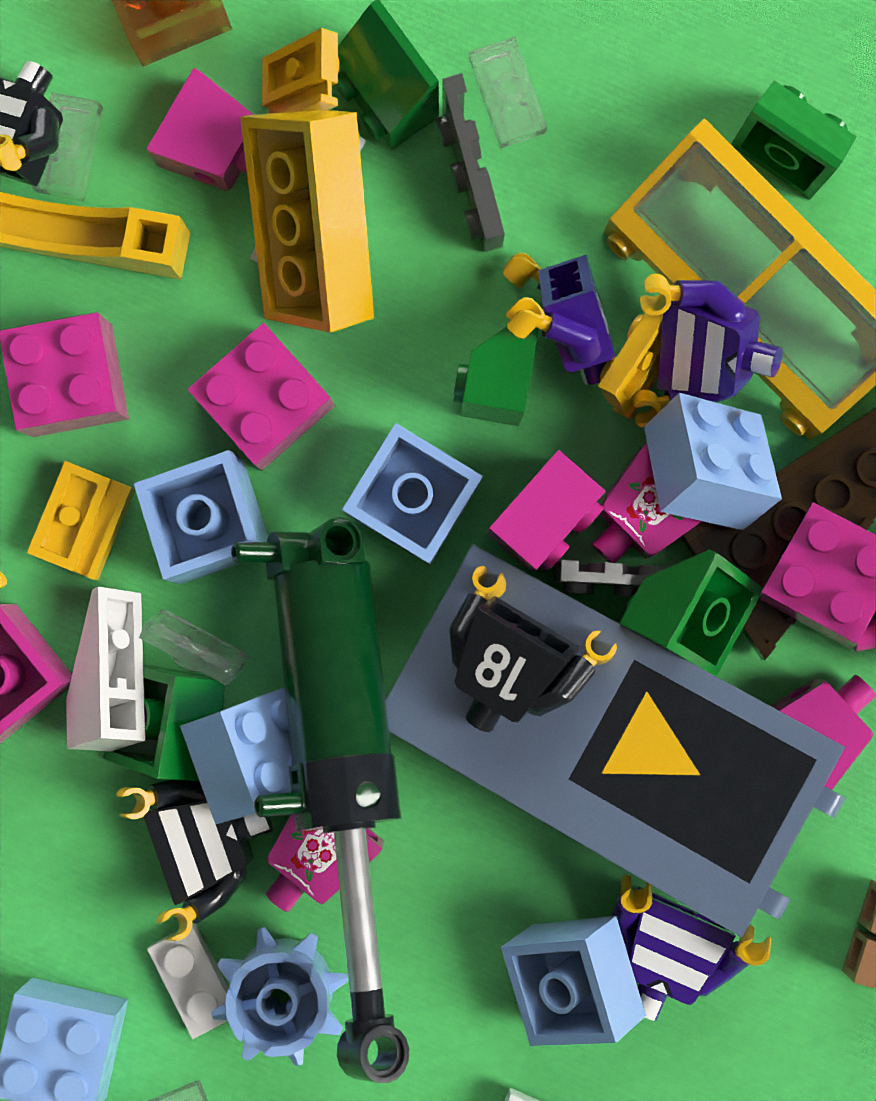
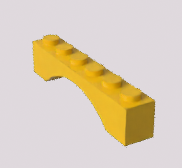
M0 192V247L182 280L191 232L178 215L133 207L100 208L66 205Z

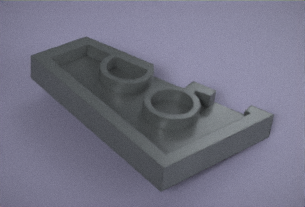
M460 73L442 79V116L436 117V124L443 147L451 145L455 155L456 163L450 164V170L458 194L466 192L471 209L464 211V216L472 240L480 238L483 251L487 252L503 247L505 233L489 173L486 167L480 168L477 161L482 156L475 120L469 119L465 121L464 96L467 89L463 74Z
M560 560L553 566L552 583H564V593L594 594V585L614 586V595L633 596L645 577L670 566L639 565L638 567H628L627 564L607 562L588 563L587 565L579 564V561Z

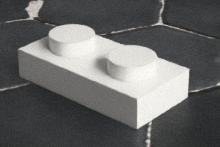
M192 923V929L185 938L177 941H166L168 937L175 935L176 931L154 942L147 950L192 1039L227 1022V1020H214L211 1012L225 1003L229 987L220 969L217 967V963L197 924Z

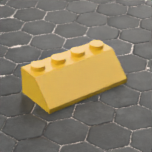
M314 110L240 117L264 319L329 333L373 319L374 309L357 112Z

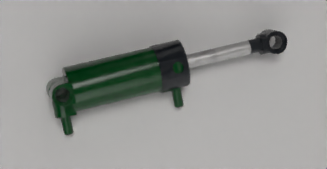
M336 517L329 519L310 533L271 532L266 542H235L231 549L232 559L236 563H266L268 580H274L292 758V766H289L291 793L259 795L255 799L254 809L259 817L294 814L296 831L323 830L324 834L334 833L353 1019L345 1021L346 1030L342 1033L337 1044V1059L344 1073L354 1079L389 1083L398 1079L405 1071L409 1061V1046L403 1033L395 1028L394 1015L385 1014L365 829L376 827L375 823L401 819L395 756L391 753L371 566L368 561H365L363 539L356 524L347 518ZM375 1040L378 1054L375 1062L370 1065L367 1057L370 1043Z

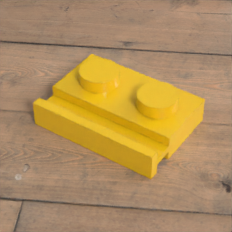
M320 28L262 58V106L268 107V114L329 110L338 106V98L332 97V86L338 83V33Z
M644 313V315H638L628 330L627 341L617 357L615 356L612 360L607 361L601 372L599 389L608 403L614 406V412L631 420L638 409L633 405L634 396L641 390H650L658 378L663 314L652 316Z
M64 461L27 553L87 576L90 579L99 580L135 493V488Z

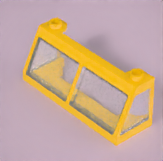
M704 118L609 218L604 233L608 236L606 242L611 250L624 261H627L629 258L635 261L643 259L657 274L663 275L669 285H674L677 280H717L722 282L743 301L745 306L756 310L760 315L758 342L779 346L783 350L779 370L773 378L760 374L757 375L782 399L779 402L783 411L780 419L784 425L797 436L804 434L808 439L822 434L876 385V290Z

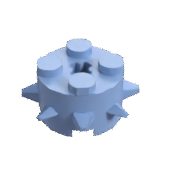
M262 927L257 932L256 947L243 960L221 958L217 964V967L229 981L230 986L225 997V1003L211 1012L212 1018L214 1020H227L235 1037L240 1042L244 1040L242 1058L249 1061L260 1051H264L263 1055L268 1057L289 1056L293 1064L299 1066L303 1064L304 1048L314 1041L318 1033L340 1035L343 1026L329 1007L333 992L349 980L347 973L330 972L323 956L316 951L318 935L311 932L303 940L292 938L273 939L267 929ZM273 989H281L283 992H287L290 996L288 1002L280 1003L279 996L272 998Z

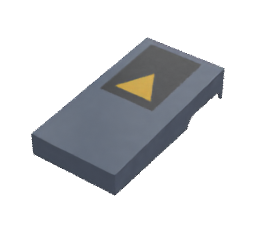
M475 545L471 546L386 699L389 732L741 938L758 908L779 920L784 914L791 898L770 888V885L812 808L814 807L835 819L846 799L825 787L845 746ZM480 566H486L487 575L482 581L481 586L492 587L502 572L506 580V590L499 599L580 646L576 655L582 656L584 654V643L593 631H601L598 637L591 642V649L595 654L606 655L615 643L617 645L612 659L605 664H596L594 666L595 674L571 702L542 716H534L527 713L518 723L511 722L501 715L491 732H484L473 727L465 718L474 698L458 689L455 685L454 680L458 669L452 663L449 628L467 594L474 593L476 590L472 576L475 569Z

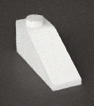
M104 587L92 589L66 698L67 749L114 751L145 741L141 593Z

